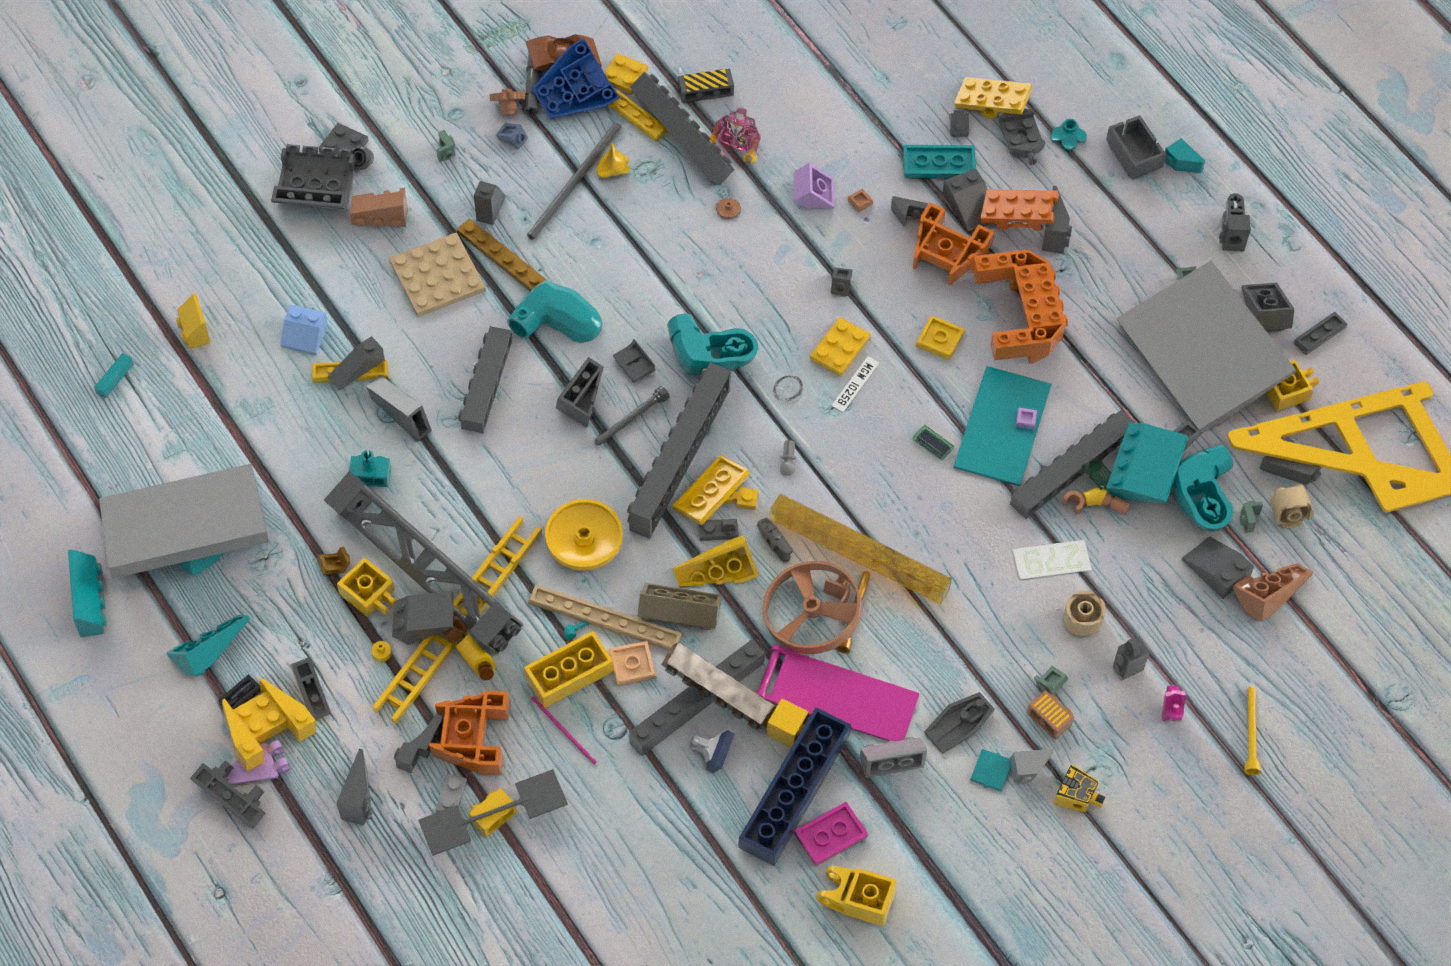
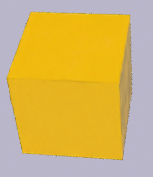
M781 699L768 721L767 736L792 748L808 720L809 712Z

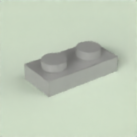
M447 773L435 809L436 813L456 805L459 809L467 785V778Z

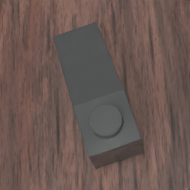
M372 336L347 355L330 373L328 379L338 390L343 389L385 361L383 348Z
M308 657L290 664L305 705L316 720L331 714L311 658Z

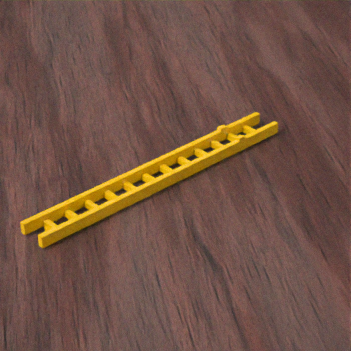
M520 516L499 543L494 546L492 552L472 576L475 582H480L490 588L488 593L492 597L495 596L542 534V528L538 526L528 540L515 534L524 523L523 518ZM511 539L523 545L517 554L505 548ZM500 553L511 559L506 568L494 563ZM489 567L501 574L495 583L482 577ZM461 591L454 600V606L467 616V610L460 606L464 601ZM478 597V608L481 614L488 604ZM438 634L424 639L372 706L373 711L378 713L386 701H390V705L398 709L391 717L392 723L397 724L453 651L455 644L452 645L449 641L438 636ZM433 640L445 647L438 657L426 650ZM422 655L434 662L427 672L415 665ZM410 670L422 676L415 687L403 680ZM399 685L411 692L404 702L392 696Z

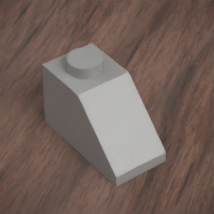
M1053 749L1013 752L1009 758L1013 782H1031L1054 753Z

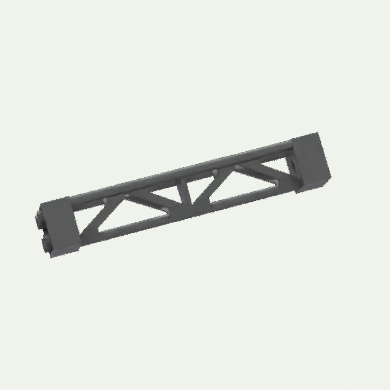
M349 471L324 499L330 507L350 522L426 592L438 593L429 584L432 581L459 584L468 614L465 616L454 606L453 616L459 617L470 632L497 654L504 651L512 637L520 633L521 627L524 625L520 620L353 473ZM372 502L382 510L380 514L365 513L364 511ZM374 524L395 527L402 557L400 558L365 525ZM413 539L425 548L417 559H415ZM435 559L447 568L445 571L425 570ZM478 597L490 606L481 618L477 604Z

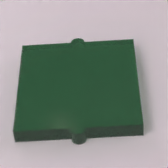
M1100 460L1083 464L1081 467L1100 490L1106 489L1111 471H1109L1104 463Z

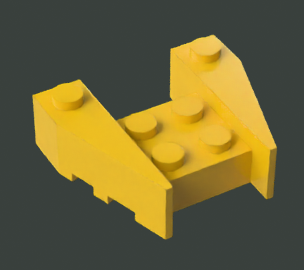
M263 678L259 679L261 694L241 706L232 709L225 699L222 700L223 714L228 726L236 759L246 772L264 763V752L259 744L282 731L289 729L298 742L316 733V720L307 708Z

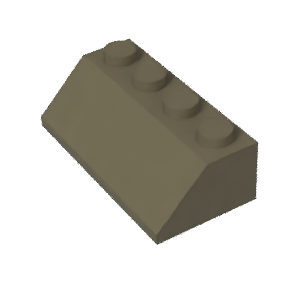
M645 583L640 593L637 616L647 621L657 619L666 624L676 622L681 623L685 627L695 625L700 626L704 630H711L716 628L722 595Z

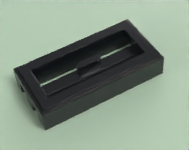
M248 674L218 700L219 704L223 705V699L228 701L241 690L237 696L228 702L231 708L235 709L254 698L260 692V685ZM251 683L244 690H241L246 684Z

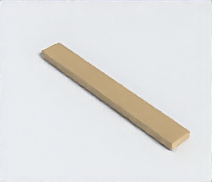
M536 584L528 600V604L582 622L587 621L591 625L641 642L648 641V644L668 651L673 644L680 643L682 633Z

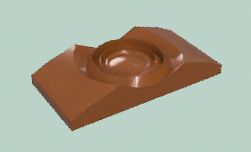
M574 34L565 38H555L546 35L526 42L534 71L549 70L569 46L583 38L592 50L600 67L602 65L594 39L587 36Z

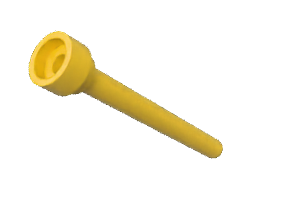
M1249 686L1247 689L1248 759L1244 764V772L1247 775H1258L1261 773V764L1256 756L1255 688Z

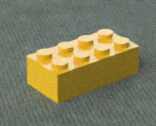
M594 631L524 667L525 679L544 709L614 672L613 660Z

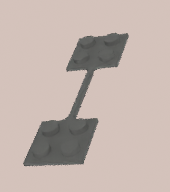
M552 769L515 783L520 795L519 800L467 820L462 818L457 805L419 819V824L432 856L471 842L467 825L487 816L522 805L529 819L568 805L554 770Z

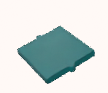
M982 749L970 780L984 785L985 788L990 787L1002 792L1011 768L1009 758L1001 756L999 753L995 754Z

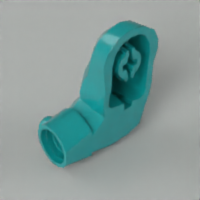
M548 280L539 283L525 295L507 320L510 329L521 338H528L544 323L562 332L572 341L579 343L592 341L602 330L601 316L589 302L575 290Z
M686 313L672 317L667 323L674 354L687 375H701L703 369H707L710 362L733 371L752 362L759 349L756 338L745 329L733 328L721 332L702 334L693 317Z
M1221 444L1203 449L1201 452L1192 454L1180 461L1172 484L1175 499L1181 510L1196 526L1210 532L1220 531L1230 522L1234 513L1231 502L1221 491L1216 481L1218 477L1233 468L1232 457L1227 448Z

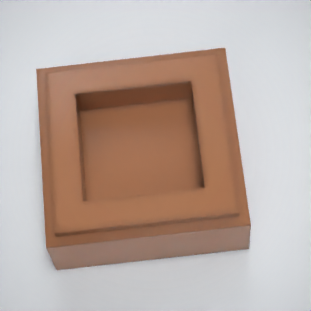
M863 189L848 196V202L857 212L873 204V200Z

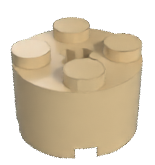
M1303 485L1289 488L1280 487L1274 491L1275 494L1270 500V505L1278 525L1281 524L1283 528H1295L1303 525L1302 521L1306 519L1309 521L1313 517L1314 510Z
M1083 590L1074 593L1068 599L1063 615L1064 624L1068 632L1078 636H1090L1098 633L1106 611L1104 601L1095 596V593Z

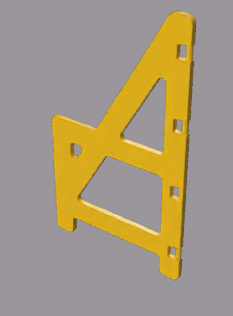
M1425 381L1309 410L1305 413L1256 424L1255 426L1243 427L1232 430L1227 435L1231 447L1237 450L1363 476L1382 510L1386 513L1451 495V454L1421 401L1430 399L1433 395L1432 388ZM1410 391L1411 395L1403 396L1401 392ZM1359 404L1360 408L1353 410L1351 405ZM1396 407L1403 408L1439 473L1378 461L1354 418ZM1308 417L1309 421L1302 423L1300 419ZM1333 424L1339 430L1351 455L1283 441L1281 437ZM1257 430V435L1250 436V431ZM1389 482L1402 484L1404 488L1394 490Z

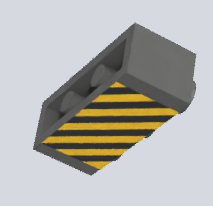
M730 68L678 76V89L682 103L734 96V82Z

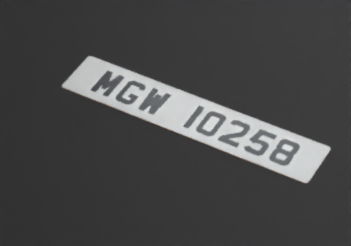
M868 356L833 402L832 406L844 412L876 369L879 362Z

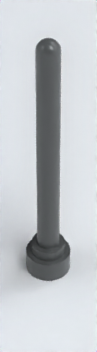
M659 386L654 390L653 396L596 438L595 444L601 445L654 404L666 401L670 398L668 391L663 386Z

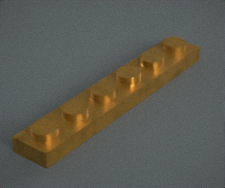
M470 218L457 228V233L529 291L539 283L547 280Z

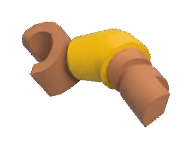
M1101 487L1092 488L1082 494L1078 491H1069L1065 494L1062 505H1066L1069 501L1077 503L1078 506H1076L1074 511L1075 515L1082 511L1083 505L1086 507L1095 505L1100 507L1101 505L1105 507L1111 506L1110 509L1126 515L1131 504L1117 496L1115 498L1112 497V494L1108 493L1107 489Z

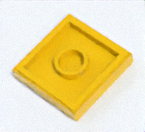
M931 315L916 342V347L950 360L965 329Z

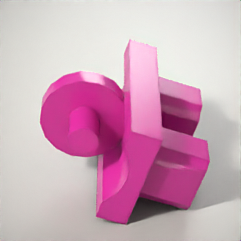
M1167 686L1161 715L1162 721L1171 719L1175 722L1182 720L1184 716L1186 693L1185 691H1180L1179 686Z

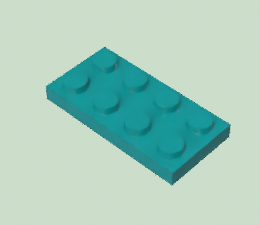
M903 145L904 178H952L975 169V145Z

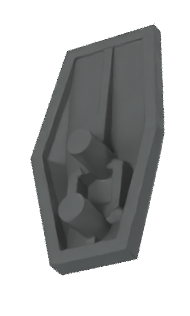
M978 692L949 704L924 733L943 754L975 735L995 711V708Z

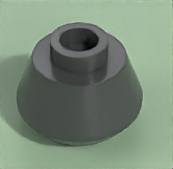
M358 145L352 150L356 169L364 170L373 163L374 154L367 147Z

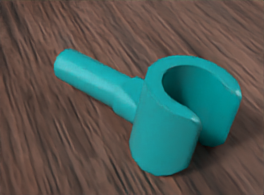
M584 621L574 626L571 624L566 625L564 629L566 640L575 638V631L589 625V622Z

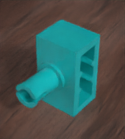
M365 450L361 455L351 456L349 471L367 486H389L391 471L389 458L383 456L374 457L371 450H369V454Z

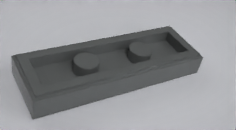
M1333 312L1294 340V344L1307 355L1345 329L1347 323L1336 312Z

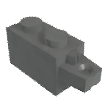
M1134 637L1118 646L1113 668L1118 675L1120 674L1123 680L1143 671L1149 651L1140 637Z

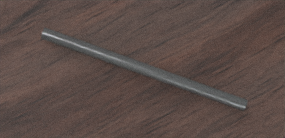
M614 122L527 234L529 239L534 240L620 131L622 127L619 123Z

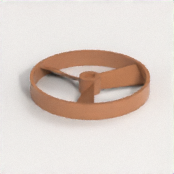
M807 561L787 568L771 582L764 596L763 615L770 634L784 648L801 654H819L840 646L854 633L862 615V600L856 582L844 569L829 562ZM810 570L829 571L846 579L857 594V603L820 602L814 595ZM793 576L805 599L803 601L805 612L776 633L768 620L769 603L777 588ZM822 615L850 623L840 635L825 643L800 645L789 642L790 638L807 617L817 618Z

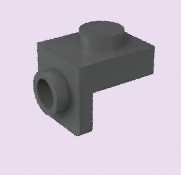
M954 110V113L949 115L950 135H969V113H964V110Z

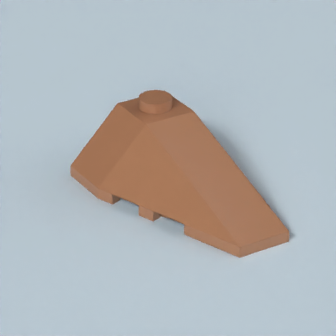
M1293 564L1279 568L1275 573H1261V577H1246L1233 585V590L1245 612L1255 619L1263 621L1273 615L1312 576L1313 571L1299 564Z

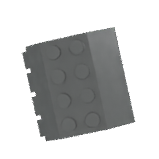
M287 144L286 148H282V169L278 186H274L271 203L344 209L349 205L355 172V157L351 149H339L338 155H336V148L321 147L320 154H318V147L303 145L302 152H300V145Z

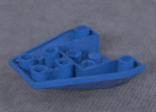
M584 38L569 46L532 88L550 119L603 108L620 98Z

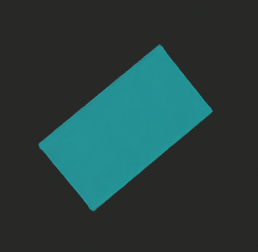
M986 366L953 468L1020 487L1052 384ZM1018 408L1037 410L1034 430L1016 427Z

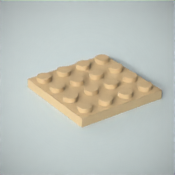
M457 232L389 257L390 264L417 317L486 291L485 285Z

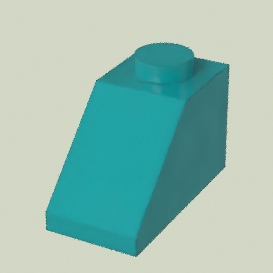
M1182 138L1165 148V163L1175 171L1203 172L1205 160Z

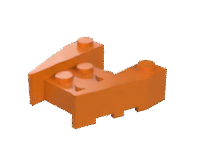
M929 202L920 219L913 269H916L921 259L949 271L948 285H952L972 268L974 256L986 255L993 244L995 232L978 224L970 238L942 225L945 220L946 209Z
M505 691L481 692L480 695L472 697L468 695L464 696L463 699L452 702L448 700L436 703V712L444 717L441 744L429 743L432 756L481 775L501 776L504 760L501 747L484 746L487 719L509 720L511 705L509 693Z

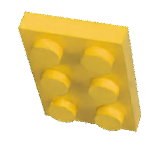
M839 317L811 353L810 360L842 376L869 341L871 333Z

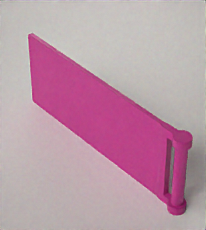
M773 644L770 660L759 689L755 691L756 694L774 704H779L781 699H784L808 711V715H811L815 707L851 724V729L886 741L897 742L905 739L919 698L918 692L796 653L778 644ZM779 655H783L785 658L771 695L767 694L766 690Z

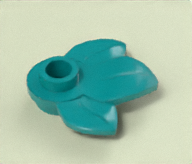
M1066 119L1060 127H1056L1053 130L1051 140L1061 141L1063 148L1072 150L1076 147L1077 141L1086 142L1087 134L1079 128L1074 119Z

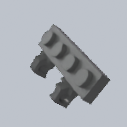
M224 761L219 768L215 766L213 769L202 763L190 779L253 829L266 814L258 807L261 803L259 799L264 791L255 785L249 794L245 792L242 794L228 783L229 779L226 777L234 767L227 761Z

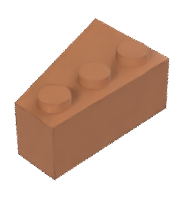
M405 187L400 188L398 192L390 193L389 190H386L383 194L379 195L368 193L352 196L350 209L351 224L359 226L406 227L408 205Z

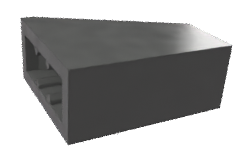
M483 181L479 182L474 193L476 221L494 225L505 199V194L497 185Z
M1288 436L1283 440V441L1295 443V442H1294L1292 439H1290ZM1265 456L1260 465L1262 471L1305 485L1309 484L1312 480L1315 482L1321 475L1320 466Z

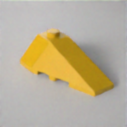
M744 535L726 541L672 568L679 587L716 583V585L730 582L743 583L759 577Z

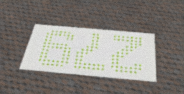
M1085 540L1013 549L1020 579L1092 570Z

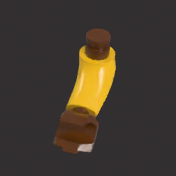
M453 616V627L441 633L449 643L455 644L461 656L482 680H490L496 668L493 658L467 633L468 628L459 617Z

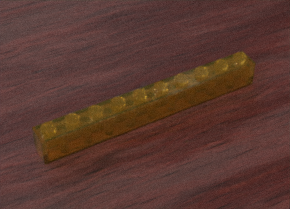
M779 494L771 507L770 520L939 604H942L950 590L952 578L783 494Z

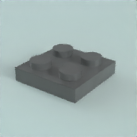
M337 123L319 146V152L321 147L336 148V155H338L339 149L353 150L358 145L365 146L369 139L368 136Z

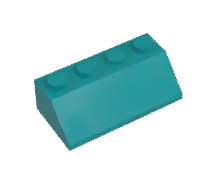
M72 549L68 550L73 620L80 637L104 634V626H107L106 615L102 612V609L106 608L105 599L101 597V592L104 591V584L99 576L103 574L102 565L97 562L94 555Z

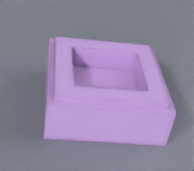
M1018 408L1016 427L1034 430L1037 410Z

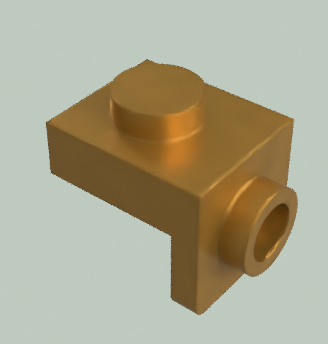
M340 547L337 553L319 555L317 561L323 575L344 573L349 566L350 556L346 552L345 547Z

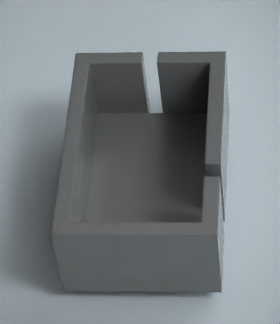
M1140 115L1126 120L1125 124L1120 122L1109 126L1106 140L1132 179L1164 166L1166 153L1159 142L1156 143L1157 139Z

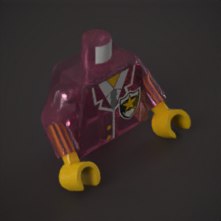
M738 108L716 122L711 131L712 135L710 138L712 145L716 144L715 139L718 137V141L749 152L744 155L743 161L747 162L750 156V164L757 160L754 153L757 152L761 136L755 126L754 118L746 116V109Z

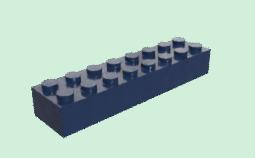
M815 707L739 836L738 848L775 866L794 830H796L849 738L851 724Z

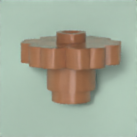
M502 89V93L489 94L490 101H499V110L502 115L516 114L517 100L525 99V92H512V89Z

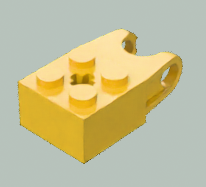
M829 866L826 869V876L837 883L839 888L833 891H818L816 895L817 901L846 916L884 927L896 894L897 880L860 868L855 870Z

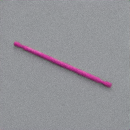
M534 696L531 697V700L537 704L593 764H596L597 761L544 709L542 704Z

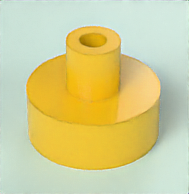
M378 641L371 648L372 657L378 662H385L392 655L391 646L385 641Z

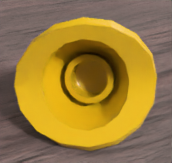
M610 143L609 151L599 161L597 166L599 178L604 179L610 176L627 174L630 170L627 165L630 158L617 151L614 143Z

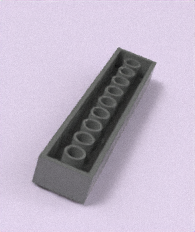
M711 362L707 369H703L700 382L694 385L693 395L691 398H687L684 411L680 412L677 417L676 426L672 427L669 431V439L667 442H663L659 457L656 456L654 458L651 472L648 471L646 473L645 483L642 487L638 488L635 501L631 502L628 506L627 513H629L627 522H629V531L651 539L730 392L731 370Z

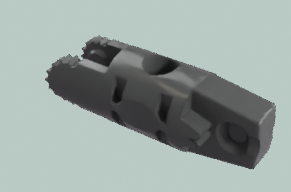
M767 517L759 520L757 527L762 537L781 561L788 562L793 549L786 538Z

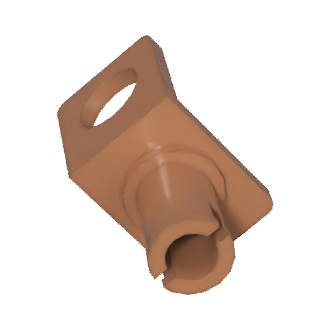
M839 576L836 582L826 579L823 592L841 599L840 602L847 603L851 588L846 587L848 581Z

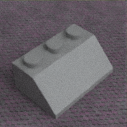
M908 737L897 742L887 741L880 745L869 744L861 748L860 751L865 778L924 768L927 755V747L920 737Z

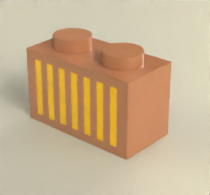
M1046 690L1028 706L1027 714L1055 740L1073 724L1074 716L1071 710L1067 707L1064 708L1059 703L1057 697Z

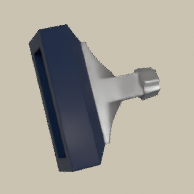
M727 730L716 734L708 740L693 735L689 748L701 752L705 757L706 770L714 773L722 769L735 733Z

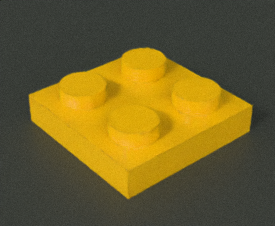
M617 53L604 71V74L613 87L632 95L633 90L630 86L643 72L646 73L648 71V65Z

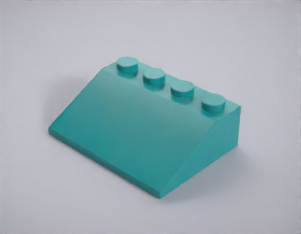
M1128 423L1106 489L1114 498L1117 496L1125 501L1166 503L1188 436L1149 424Z

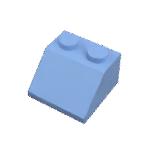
M290 304L284 319L280 346L316 355L328 326L326 312Z

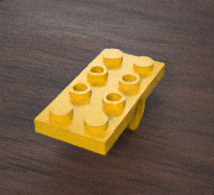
M965 77L954 104L955 108L980 110L983 116L991 119L996 118L998 112L1022 115L1033 88L1030 83Z

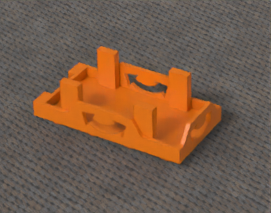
M987 189L980 218L981 222L996 223L998 230L1033 228V231H1042V224H1053L1054 222L1052 209L1054 202H1058V190ZM1012 221H1021V222H1014V223H1012V224H1007L1008 222H1012Z

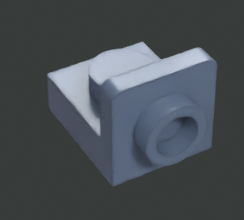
M504 123L496 134L498 140L512 142L516 149H520L528 139L523 127L519 124Z

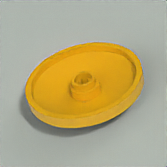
M577 499L561 505L552 513L546 524L545 541L551 556L561 565L580 571L593 570L606 565L617 555L623 541V528L618 515L606 504L592 499Z

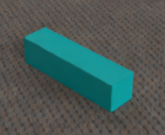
M122 353L94 386L96 393L106 398L134 365L132 358Z

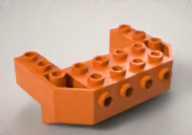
M1030 250L974 256L972 272L975 284L1008 280L1011 291L1019 290L1028 325L1026 329L992 333L991 349L994 360L1027 356L1029 364H1033L1049 356L1063 338L1065 326H1068L1067 316L1063 314V300L1059 299V285L1055 284V270L1051 268L1050 262Z

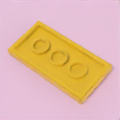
M720 455L672 505L674 511L702 526L748 478L750 471Z

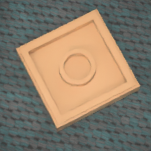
M648 641L609 648L617 686L656 679Z

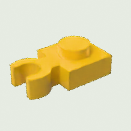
M739 487V492L734 491L731 497L724 503L732 504L737 502L736 507L756 510L758 490Z

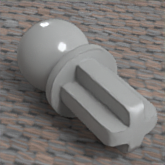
M791 440L784 441L783 455L781 456L784 462L780 466V470L784 475H792L795 472V464L792 462V460H796L794 456L795 442Z

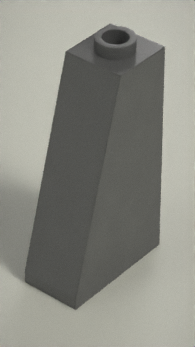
M380 375L366 386L371 399L417 442L432 431L422 404Z

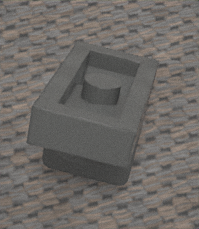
M892 196L891 210L901 224L905 226L907 216L921 219V215L928 203Z

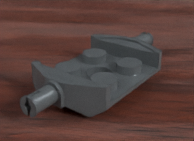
M1024 108L1022 115L1002 114L999 118V123L1010 154L1015 157L1025 156L1028 158L1030 165L1032 163L1035 165L1037 161L1034 154L1039 153L1044 148L1045 140H1042L1034 118V110ZM1022 133L1026 137L1021 138L1017 134Z

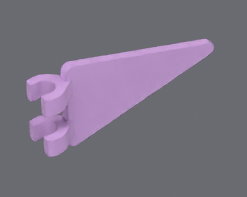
M276 740L269 745L262 743L260 746L264 752V763L248 772L245 771L238 760L231 764L234 768L226 777L229 779L228 783L230 785L276 779L279 777L278 773L289 771L290 767L285 757L280 758L275 763L272 758L273 755L284 753L280 741Z

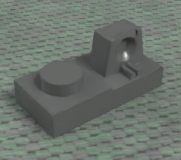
M737 519L707 520L702 526L699 525L700 541L727 540L739 537Z

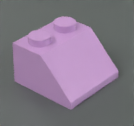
M811 163L794 171V201L806 209L834 208V178Z

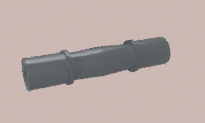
M528 53L524 113L534 116L538 113L539 100L532 88L540 80L542 70L534 71Z

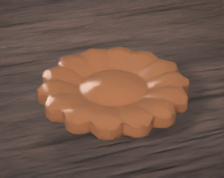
M724 198L717 203L716 210L717 214H720L721 217L732 219L740 214L741 206L735 199Z

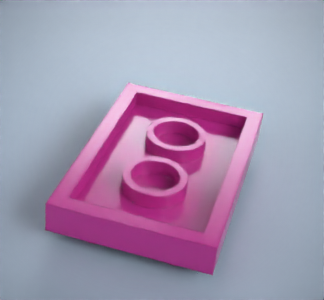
M847 802L794 830L795 836L815 866L868 837L867 831Z

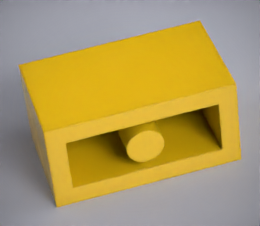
M499 788L496 791L490 792L482 803L474 805L469 812V818L514 801ZM514 806L472 822V824L487 838L517 813V807Z

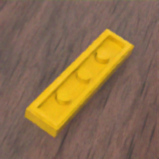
M616 89L620 98L609 104V107L655 142L668 132L660 121Z
M383 361L355 381L375 380L380 375L388 379V361ZM341 362L312 363L313 383L331 382L328 376Z

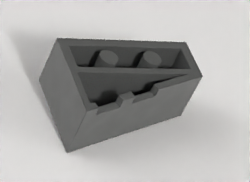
M588 357L558 397L556 409L588 427L604 366Z

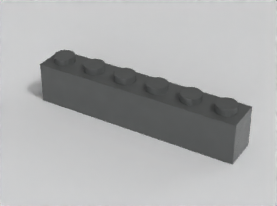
M490 326L488 333L484 334V346L480 348L478 353L479 362L478 364L475 363L473 374L475 375L469 381L468 395L465 394L463 401L465 406L463 410H460L458 421H461V429L484 433L513 341L512 330Z

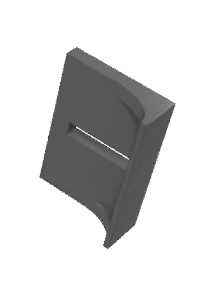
M635 339L626 348L613 354L614 359L633 383L655 371V364ZM641 358L640 361H638V362H636V363H634V364H632L631 366L628 367L629 364H631V363H633V362H635L636 360H638V359Z

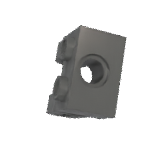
M1233 193L1228 196L1226 211L1222 216V232L1219 234V243H1222V248L1225 251H1245L1251 231L1250 215H1245L1244 198L1240 194ZM1233 201H1236V203H1237V208H1234V202H1233Z

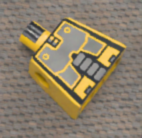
M1071 764L1053 804L1086 812L1090 803L1101 808L1106 797L1096 792L1098 780Z

